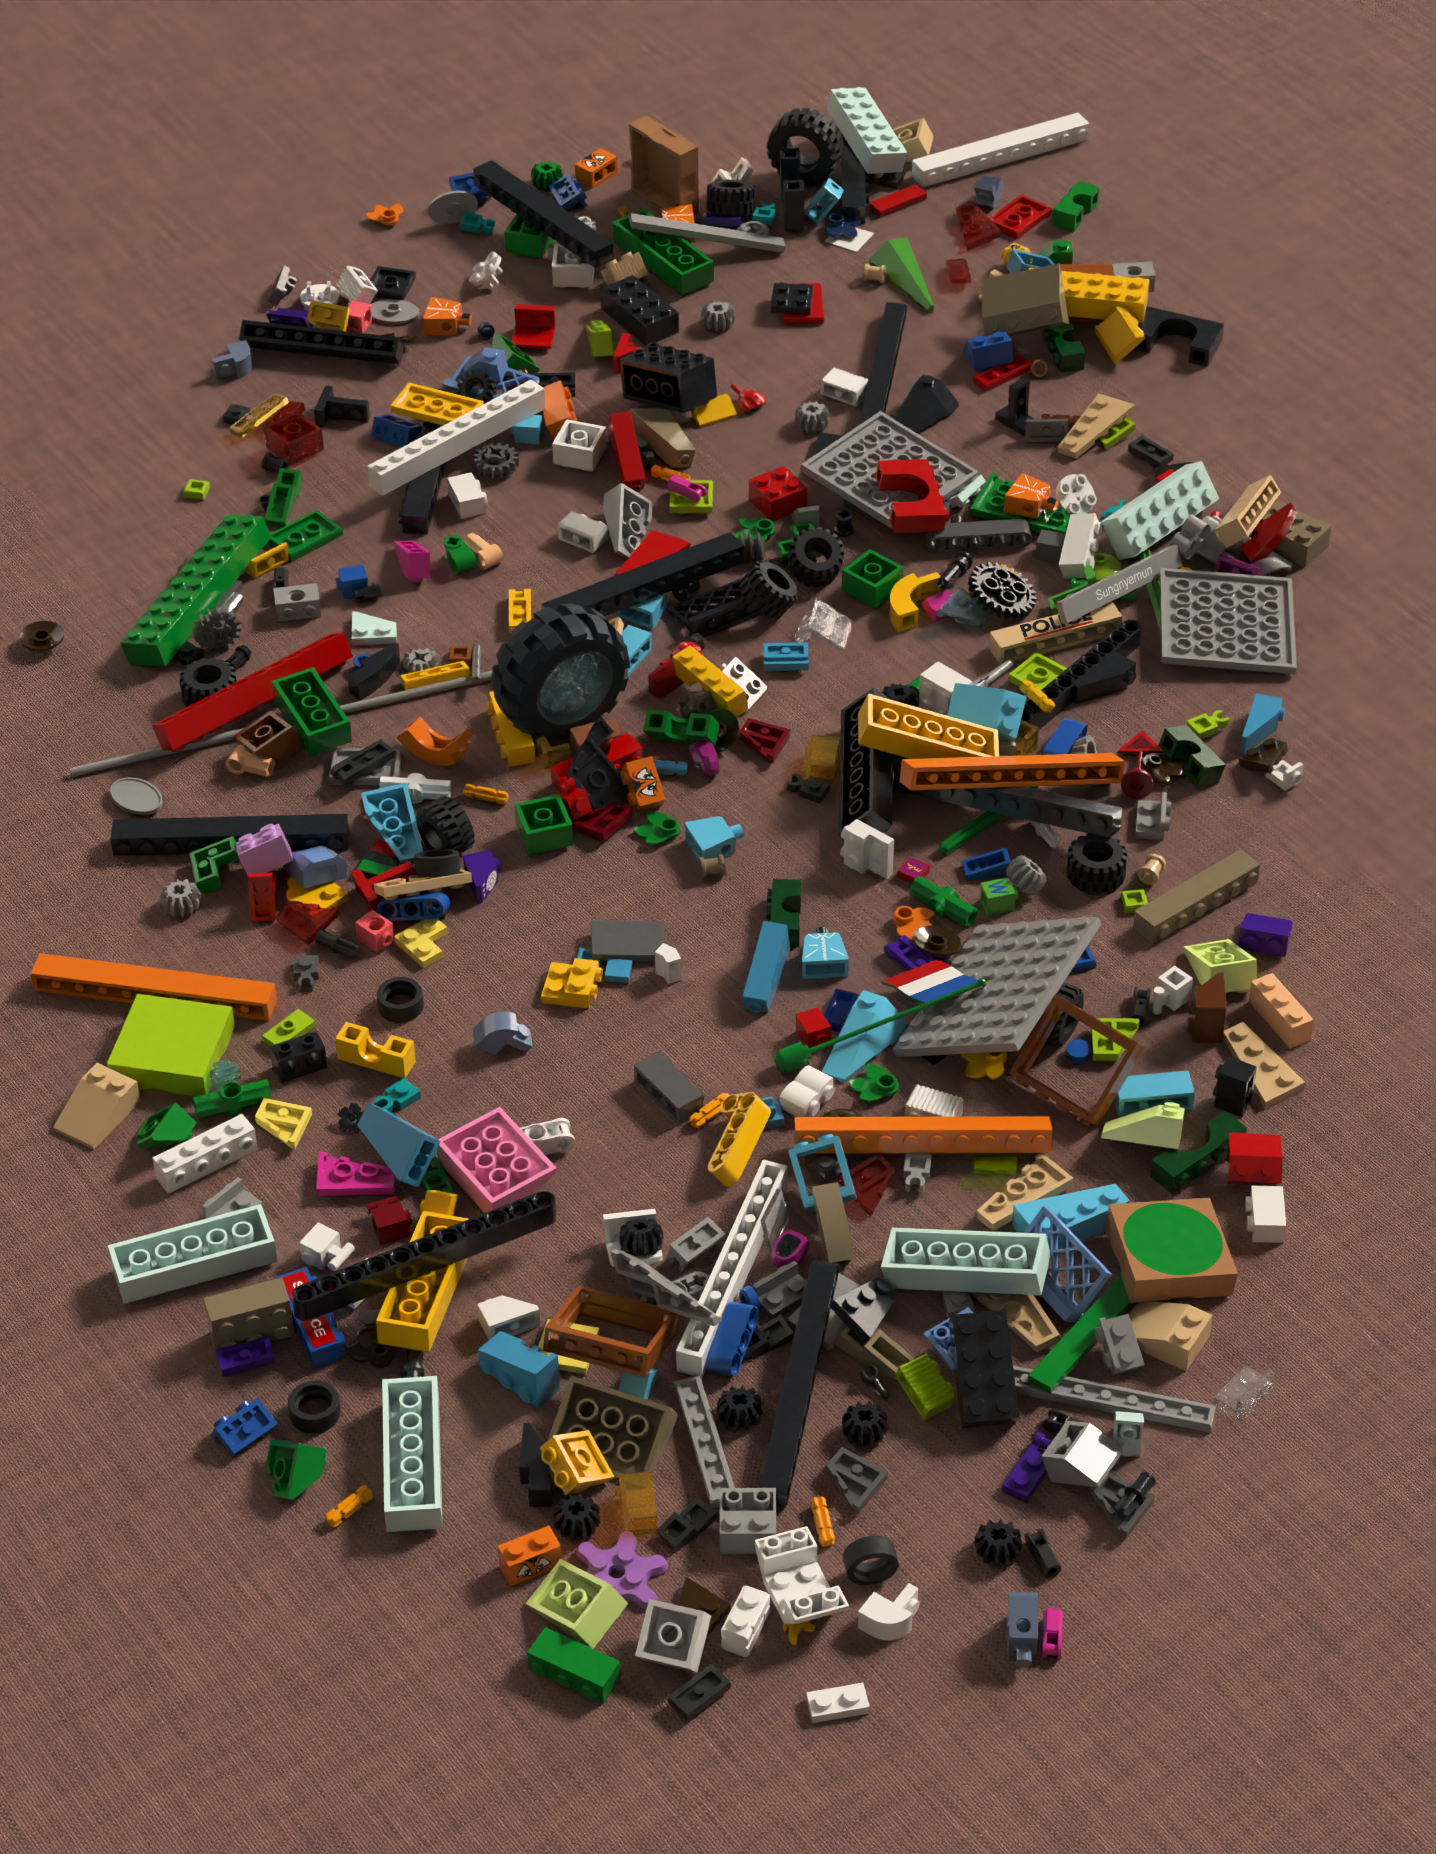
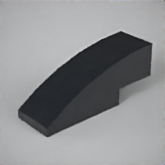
M395 642L361 660V668L347 675L349 693L361 701L380 688L391 677L400 663L399 644Z
M523 1423L519 1464L520 1484H529V1507H552L551 1475L549 1465L544 1463L541 1458L542 1451L540 1447L542 1443L529 1423Z

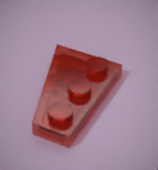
M973 201L956 208V215L967 251L1001 237V230Z

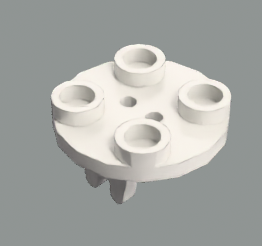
M493 251L483 263L479 261L473 267L475 273L470 277L469 282L475 287L483 284L490 290L493 289L491 283L498 286L499 281L496 279L497 274L495 272L499 275L502 274V269L499 267L501 257Z
M308 281L306 288L300 294L301 304L306 311L309 310L311 300L336 305L340 299L339 291L331 286V281H327V285L317 284L312 286L311 281Z
M1083 474L1065 476L1056 487L1055 499L1059 500V507L1066 509L1069 515L1086 514L1097 502L1093 487Z

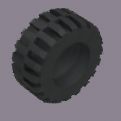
M796 108L791 112H786L779 118L770 132L766 144L768 159H771L770 164L772 167L776 168L777 173L780 175V149L794 148L790 137L801 136L809 139L817 147L819 156L807 157L800 154V180H803L806 186L812 185L813 182L818 184L830 176L842 156L843 140L840 139L842 135L840 130H836L837 125L833 121L830 122L828 120L829 117L824 114L823 116L819 114L820 111L815 109L810 111V108H803L800 111L799 108Z

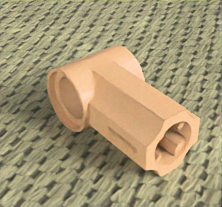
M474 533L466 536L464 542L473 551L477 565L482 570L503 561V553L498 545H489Z
M237 745L226 760L225 765L235 775H241L246 771L271 777L275 767V759L256 756L244 745Z

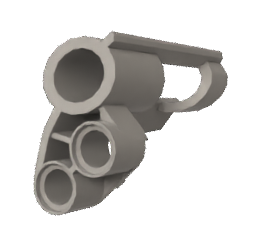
M1190 515L1185 520L1181 531L1174 535L1169 546L1177 545L1180 556L1187 560L1197 553L1216 564L1219 554L1234 558L1225 552L1226 549L1239 548L1250 540L1251 537L1248 536L1226 548L1218 540L1215 530L1222 519L1214 515L1200 520L1194 515ZM1273 551L1265 559L1250 564L1259 568V576H1267L1271 572L1280 569L1292 570V563Z

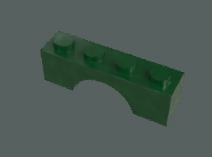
M1223 1111L1207 1122L1206 1145L1192 1151L1168 1148L1152 1159L1150 1177L1171 1194L1180 1188L1187 1187L1192 1180L1198 1176H1203L1208 1169L1222 1163L1228 1156L1229 1133H1246L1247 1127L1228 1112Z

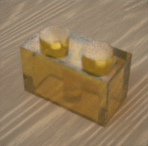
M812 734L811 742L806 743L805 756L807 758L802 760V772H806L805 780L811 776L833 784L839 758V736Z
M652 1471L619 1474V1486H614L615 1503H621V1508L617 1509L618 1526L623 1525L624 1532L629 1531L634 1535L656 1533L658 1518Z

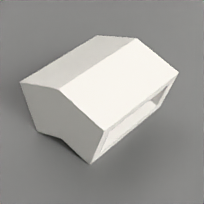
M663 943L655 951V974L664 977L667 984L682 980L681 957L676 948Z

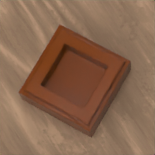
M450 646L448 663L464 661L468 667H471L472 646Z

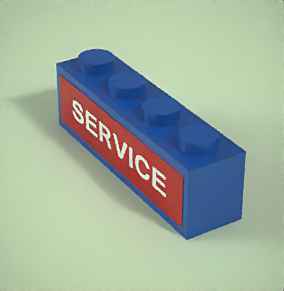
M307 1267L277 1276V1279L281 1277L283 1279L290 1300L293 1326L313 1369L344 1359L342 1348L346 1347V1342L342 1332L337 1333L335 1329L337 1328V1323L333 1313H327L308 1321H301L294 1315L293 1290L299 1285L317 1279L316 1276H311Z

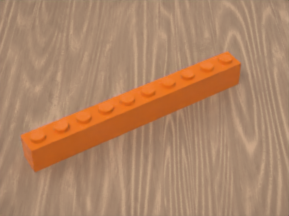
M1113 753L902 759L900 783L910 790L1121 783L1125 761Z
M40 953L31 971L34 991L133 1003L137 994L231 1006L234 1017L269 1021L277 1002L275 983Z
M1049 1116L794 1117V1145L800 1142H808L809 1144L817 1142L819 1137L832 1134L833 1137L838 1135L844 1153H1051L1052 1126ZM835 1147L813 1154L836 1153Z

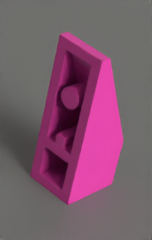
M394 541V548L403 575L412 582H422L423 578H430V552L416 541Z

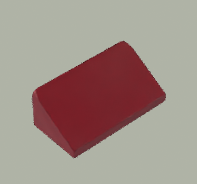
M673 658L648 674L649 692L660 699L684 684L676 676Z

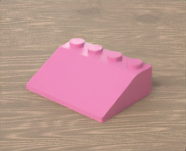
M501 1107L438 1139L441 1141L436 1150L439 1163L484 1213L534 1194L557 1172L554 1164Z

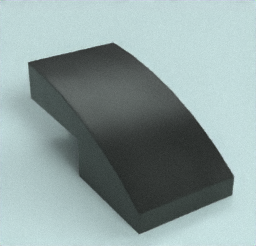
M781 1314L760 1328L756 1324L745 1353L746 1358L770 1352L794 1339L795 1334Z
M696 1496L680 1514L674 1512L656 1530V1533L677 1550L701 1534L718 1518V1515Z

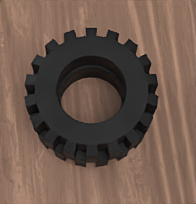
M740 180L714 181L707 185L706 209L720 216H744L755 211V186Z
M808 527L807 532L803 529L799 535L796 534L787 556L788 570H792L791 575L798 577L797 581L799 583L804 581L806 586H810V584H814V587H819L820 584L825 586L828 585L829 581H834L835 577L838 576L845 551L842 548V541H837L838 536L835 533L831 535V530L826 529V531H823L822 527H817L814 530L813 527ZM809 551L819 552L827 561L822 563L813 562L806 557L805 553Z
M766 560L757 561L739 582L741 593L747 602L758 612L769 618H781L799 597L798 589L791 577L780 567Z
M215 658L193 661L191 665L184 667L185 670H182L179 676L182 701L185 707L237 682L234 667H231L230 663L224 662L222 659L215 660Z
M440 797L417 811V828L429 850L448 849L456 850L461 854L473 847L475 836L472 824L463 808L452 798Z
M1093 834L1081 835L1078 837V840L1074 839L1068 848L1066 870L1068 880H1071L1073 886H1078L1079 890H1085L1091 894L1092 892L1102 894V892L1109 893L1112 892V889H1118L1126 877L1128 853L1125 845L1120 843V840L1117 838H1106Z
M1063 982L1056 995L1083 1009L1084 994L1082 990ZM1063 1011L1046 1042L1056 1047L1062 1046L1071 1037L1079 1021Z

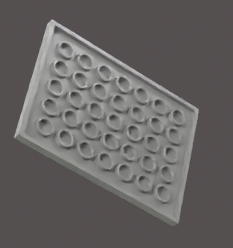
M1098 916L1039 920L1034 922L1021 921L1018 923H1000L996 925L982 924L977 926L958 955L953 959L951 966L962 974L974 979H985L987 982L984 988L980 986L919 1010L892 1049L896 1057L1019 1051L1101 926Z

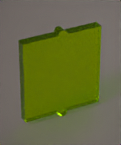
M975 1153L974 1173L992 1174L993 1176H1016L1018 1153Z

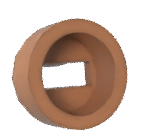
M1041 360L1034 361L1030 366L1031 373L1036 377H1042L1047 373V364ZM1037 363H1038V366H1039L1040 373H1037V369H1036V365H1035V364H1037Z

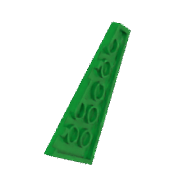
M994 472L991 473L970 508V515L992 521L1024 519L1029 523L1031 531L1039 533L1041 530L1066 534L1070 519L1067 510L1059 507L1055 512L1045 509L1039 518L1005 513V494L1014 483L1009 480L1004 482L998 479V475Z

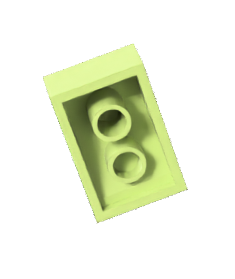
M1229 939L1183 946L1184 953L1201 985L1218 973H1224L1225 995L1228 992L1234 991L1245 993L1251 989V981L1257 979V960Z
M1166 1102L1164 1105H1157L1107 1121L1101 1138L1178 1149L1185 1108H1180V1105L1176 1103Z
M560 1559L525 1604L575 1640L594 1649L628 1603L609 1583Z

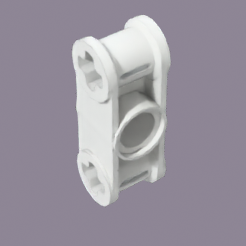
M557 1118L552 1121L520 1128L544 1155L566 1152L572 1149L576 1142L574 1136L569 1131L571 1128L570 1122L565 1118Z

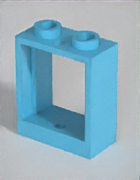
M832 1134L819 1137L817 1142L810 1144L808 1142H800L795 1144L793 1149L788 1150L807 1214L816 1211L813 1195H808L798 1160L802 1156L835 1147L845 1186L839 1187L843 1203L857 1199L838 1135L834 1137Z

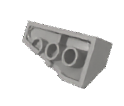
M620 483L604 494L603 512L615 552L628 559L640 545V540L646 533L645 528L651 522L652 501Z

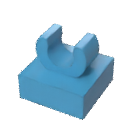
M772 1096L762 1098V1101L771 1109L770 1117L764 1129L783 1126L784 1117L778 1100L773 1101Z

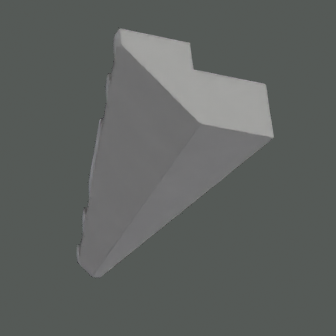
M618 1249L611 1251L615 1271L617 1274L626 1276L629 1291L656 1299L658 1308L712 1326H716L722 1321L721 1317L638 1257Z

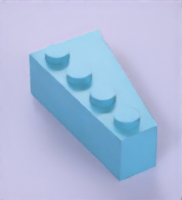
M1116 1184L1019 1203L1013 1205L1012 1226L1017 1233H1024L1041 1208L1047 1206L1082 1242L1106 1231L1104 1225L1109 1204L1130 1203V1200ZM1047 1216L1042 1222V1232L1050 1231V1219ZM1064 1234L1057 1235L1058 1249L1066 1248V1236ZM1047 1236L1049 1249L1051 1250V1236Z

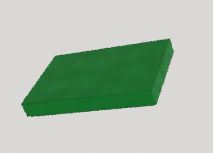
M315 510L271 533V538L267 543L275 548L286 542L289 560L293 562L343 536V529L321 512Z

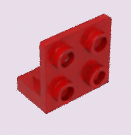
M515 304V329L512 337V342L516 345L515 347L519 349H551L556 330V307Z

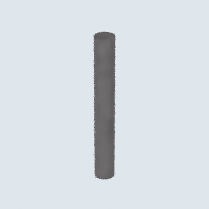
M475 644L472 651V683L479 684L481 681V645Z

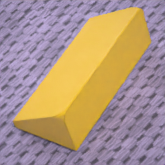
M723 394L710 400L708 404L696 407L694 411H691V417L699 427L737 417V413L728 394Z
M284 542L250 560L246 573L255 579L289 561L287 543Z

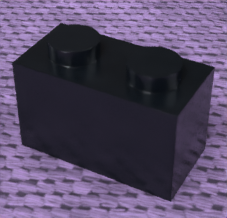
M1228 1056L1223 1065L1219 1064L1215 1073V1078L1218 1080L1213 1090V1096H1215L1214 1107L1243 1117L1253 1099L1257 1066Z

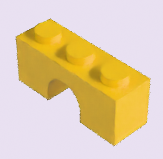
M345 1022L335 1038L338 1060L401 1078L407 1077L416 1062L414 1041L391 1035L385 1045L382 1046L371 1039L368 1028Z

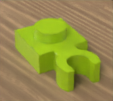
M1218 710L1210 717L1204 713L1186 721V725L1200 739H1204L1218 733V728H1226L1229 725V718L1222 719V711Z

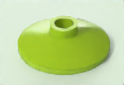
M1095 553L1093 569L1098 581L1121 571V564L1117 558L1106 553Z

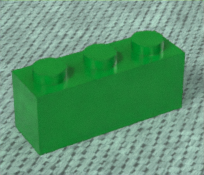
M546 1627L527 1652L528 1668L535 1675L547 1677L557 1682L563 1688L573 1689L589 1700H596L604 1704L621 1679L619 1660Z

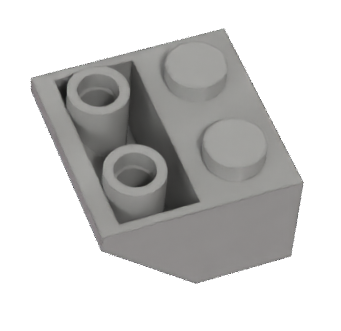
M1066 1421L1041 1457L1051 1482L1099 1487L1123 1453V1449L1091 1423Z
M720 1488V1554H757L754 1540L776 1534V1488Z

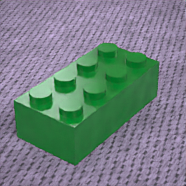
M314 667L272 681L274 702L288 724L293 727L309 756L352 742L349 719Z

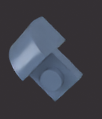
M983 175L981 181H975L974 190L976 198L974 204L995 208L1004 188L1002 179Z
M246 340L227 344V355L211 358L215 379L236 375L240 379L248 375L252 370L251 352Z
M492 1013L484 1017L473 1028L475 1047L494 1056L506 1044L524 1052H528L532 1047L530 1029L525 1025L517 1023L515 1013Z

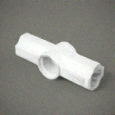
M412 773L407 778L383 776L380 778L379 789L407 783L412 804H418L423 799L437 800L443 796L451 797L450 780L426 779L424 775L419 773Z

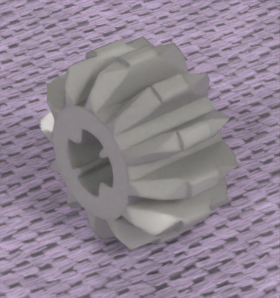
M720 300L718 302L711 301V304H705L701 312L703 327L708 328L709 331L715 330L716 332L718 330L725 331V329H730L735 321L733 306L728 305V302L722 303Z
M808 401L807 404L801 403L799 407H796L795 424L799 427L800 431L816 434V431L823 432L824 428L828 427L829 412L824 404H818L817 401L814 403Z
M1022 855L1018 856L1015 860L1013 859L1006 869L1007 877L1011 882L1016 885V888H1019L1027 895H1035L1047 882L1046 875L1042 872V869L1032 862L1031 859Z
M177 878L176 882H168L167 886L162 887L160 904L166 914H172L173 918L177 915L184 917L185 914L193 915V911L199 909L201 895L195 883H189L188 879L182 882Z

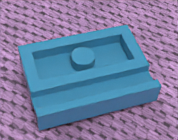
M808 642L763 643L764 671L809 670Z

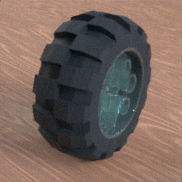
M558 604L557 609L554 610L546 607L533 613L534 618L527 623L522 621L511 631L513 634L508 642L502 643L496 654L498 664L492 668L494 698L500 710L521 732L530 734L534 738L552 741L553 738L559 740L570 739V728L594 723L605 712L609 714L618 703L617 696L619 692L625 691L629 679L627 669L630 668L628 649L624 643L623 636L601 613L590 607L576 604Z

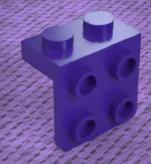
M278 308L277 311L268 310L266 313L269 323L315 328L307 320L308 311Z
M1247 913L1245 914L1244 921H1241L1238 946L1243 950L1286 957L1293 922L1287 919Z

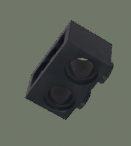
M317 1031L269 1046L272 1067L280 1083L328 1068L325 1046Z

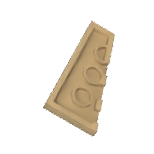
M1098 393L1058 445V453L1077 459L1095 444V440L1098 437H1104L1109 433V428L1114 424H1120L1125 415H1131L1136 411L1135 404Z
M462 869L458 873L438 877H424L415 874L408 877L409 881L398 878L374 884L375 894L384 897L385 900L397 899L400 894L416 896L423 890L439 892L442 891V887L447 886L450 888H462L464 883L472 882V875L470 872Z
M1244 1022L1224 1031L1223 1040L1233 1057L1257 1066L1254 1092L1259 1094L1264 1109L1305 1089V1081Z
M1039 1153L1035 1157L1036 1161L1033 1164H1027L1021 1170V1175L1015 1180L1011 1179L1008 1181L1006 1188L1001 1193L996 1192L977 1210V1219L994 1232L1012 1221L1013 1205L1057 1196L1074 1186V1178L1043 1153Z
M969 1292L990 1311L1006 1310L1008 1327L1036 1352L1061 1340L1060 1334L1034 1295Z

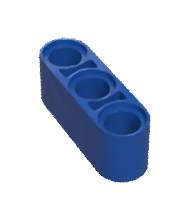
M1064 718L1044 748L1042 755L1072 754L1073 743L1086 736L1088 725Z
M440 892L420 893L416 896L400 894L397 899H383L377 906V913L389 921L438 919L449 909L450 900L447 895ZM433 901L440 905V910L433 907ZM410 902L417 906V911L411 909ZM387 903L394 906L395 912L387 908Z
M729 1302L727 1304L722 1321L718 1326L707 1355L706 1367L709 1372L735 1376L738 1373L757 1324L758 1308L756 1306L737 1302Z

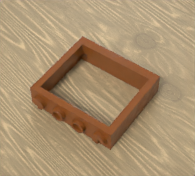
M1054 995L1009 1073L1017 1077L1015 1081L1021 1086L1028 1088L1030 1085L1035 1088V1094L1046 1101L1051 1098L1056 1101L1055 1107L1067 1114L1069 1111L1075 1113L1077 1121L1082 1122L1086 1126H1089L1090 1123L1099 1126L1145 1047L1063 997ZM1063 1011L1128 1050L1092 1112L1027 1073Z
M578 1285L545 1327L543 1351L645 1378L676 1335L678 1314L658 1308L657 1305ZM581 1292H582V1293L589 1294L588 1297H587V1296H583V1297L581 1298ZM580 1314L653 1332L656 1335L649 1345L644 1348L570 1327ZM637 1355L643 1356V1359L637 1358Z

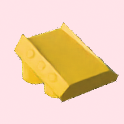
M1116 307V310L1100 325H1095V334L1115 364L1121 361L1145 339L1143 331L1138 327L1137 318L1130 314L1126 307Z

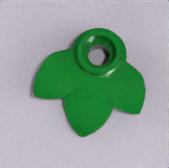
M742 518L739 519V523L743 529L734 535L738 539L739 534L742 533L744 539H746L748 533H751L753 539H755L757 533H760L761 538H765L766 541L767 538L775 534L776 528L769 519Z
M648 812L647 818L649 823L634 828L636 835L646 839V844L650 845L661 844L667 839H673L681 832V827L676 819L669 818L666 814L659 812Z
M866 1064V1077L849 1081L850 1087L860 1094V1100L866 1102L878 1101L883 1096H893L899 1090V1083L896 1077L889 1074L885 1068L873 1064Z

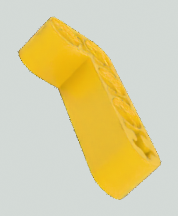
M754 1092L730 1095L720 1105V1111L730 1121L711 1157L708 1170L725 1187L734 1185L741 1177L771 1114V1109Z

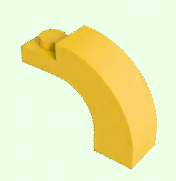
M937 572L919 578L912 573L900 579L892 588L890 593V621L898 633L918 627L919 609L914 603L941 592L935 584L936 580L940 577Z

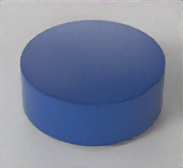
M1081 1039L1072 1040L1066 1046V1057L1071 1062L1084 1063L1091 1057V1046L1088 1042Z
M751 1286L740 1289L739 1298L741 1303L754 1305L759 1311L760 1301L755 1290Z

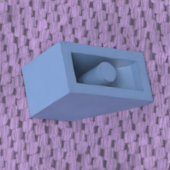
M488 347L483 348L469 358L462 374L466 376L465 373L469 372L471 375V370H475L477 373L478 370H481L483 373H487L493 381L501 382L508 369L505 351Z

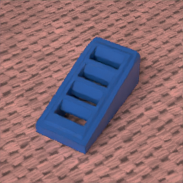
M1006 847L961 861L967 881L1007 876L1006 869L1011 862ZM970 867H975L976 870L971 871Z

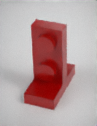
M408 861L368 880L360 868L352 871L351 874L355 888L369 911L374 910L377 912L379 900L384 897L375 894L374 884L398 878L409 881L408 877L415 875V869L411 861Z
M276 873L248 874L252 922L276 921Z

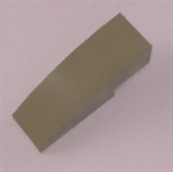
M838 1182L812 1186L825 1262L834 1263L855 1259Z
M847 1326L834 1343L867 1367L874 1365L878 1368L880 1374L897 1380L895 1376L898 1368L915 1359L880 1329L873 1333L865 1344Z

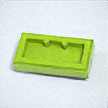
M297 1009L263 1034V1042L272 1046L303 1036L316 1027L315 1020Z

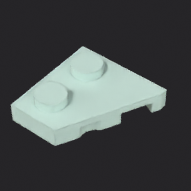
M356 611L352 612V645L397 643L396 622Z

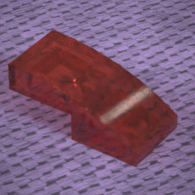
M965 258L946 260V269L949 272L951 284L971 283V275Z

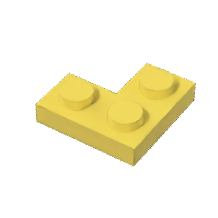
M439 919L421 920L395 935V944L424 969L443 958L442 950L433 942L448 934L447 926Z

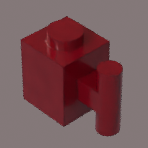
M397 1196L366 1204L368 1214H371L373 1230L380 1245L410 1237L409 1226L412 1225V1218L409 1210L404 1211L401 1202H398Z

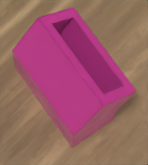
M948 589L921 602L926 614L935 622L956 613L958 609V601L952 597Z

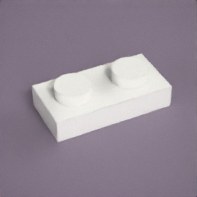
M863 1683L806 1692V1700L812 1723L870 1713V1706Z

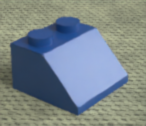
M995 332L989 336L974 337L966 341L963 353L974 371L1014 362L1012 340L1007 332Z

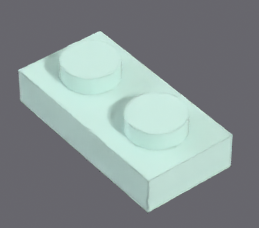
M982 475L975 477L970 484L963 487L946 502H951V508L955 506L961 508L970 501L968 499L969 496L973 497L981 491L980 486L986 482Z

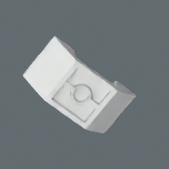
M807 1526L754 1540L763 1583L784 1624H797L849 1610V1604L840 1587L830 1588L817 1563V1544Z

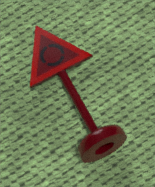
M1141 731L1117 751V754L1137 753L1136 769L1127 771L1121 781L1122 791L1134 799L1148 796L1152 792L1154 785L1152 776L1149 772L1142 769L1143 753H1163V750L1145 732Z

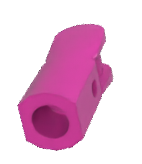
M676 475L669 479L668 489L670 491L685 496L694 502H699L701 496L703 497L707 494V489L701 484L690 482Z
M1047 1608L1044 1610L1042 1658H1046V1655L1057 1656V1659H1061L1063 1612L1060 1609ZM1046 1642H1053L1058 1644H1048Z

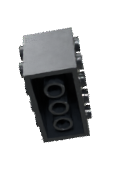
M649 343L647 347L634 350L632 354L619 359L624 399L686 413L694 411L700 405L708 404L710 400L717 397L714 358L705 356L703 353L695 354L689 350L674 349L673 346L665 347L660 346L659 343Z

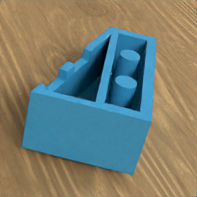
M502 1331L498 1332L478 1349L480 1369L485 1374L496 1378L506 1389L510 1388L517 1393L524 1402L531 1403L536 1408L541 1407L560 1390L558 1355L555 1353H551L549 1356L541 1353L542 1350L538 1346L526 1347L523 1345V1340Z

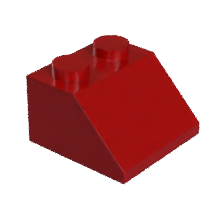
M1229 1133L1227 1184L1280 1186L1282 1184L1283 1159L1281 1135Z

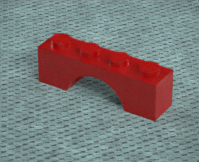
M629 733L609 741L610 751L606 757L620 773L625 763L644 758V748ZM568 759L551 767V782L558 792L561 789L557 779L565 776L573 759Z

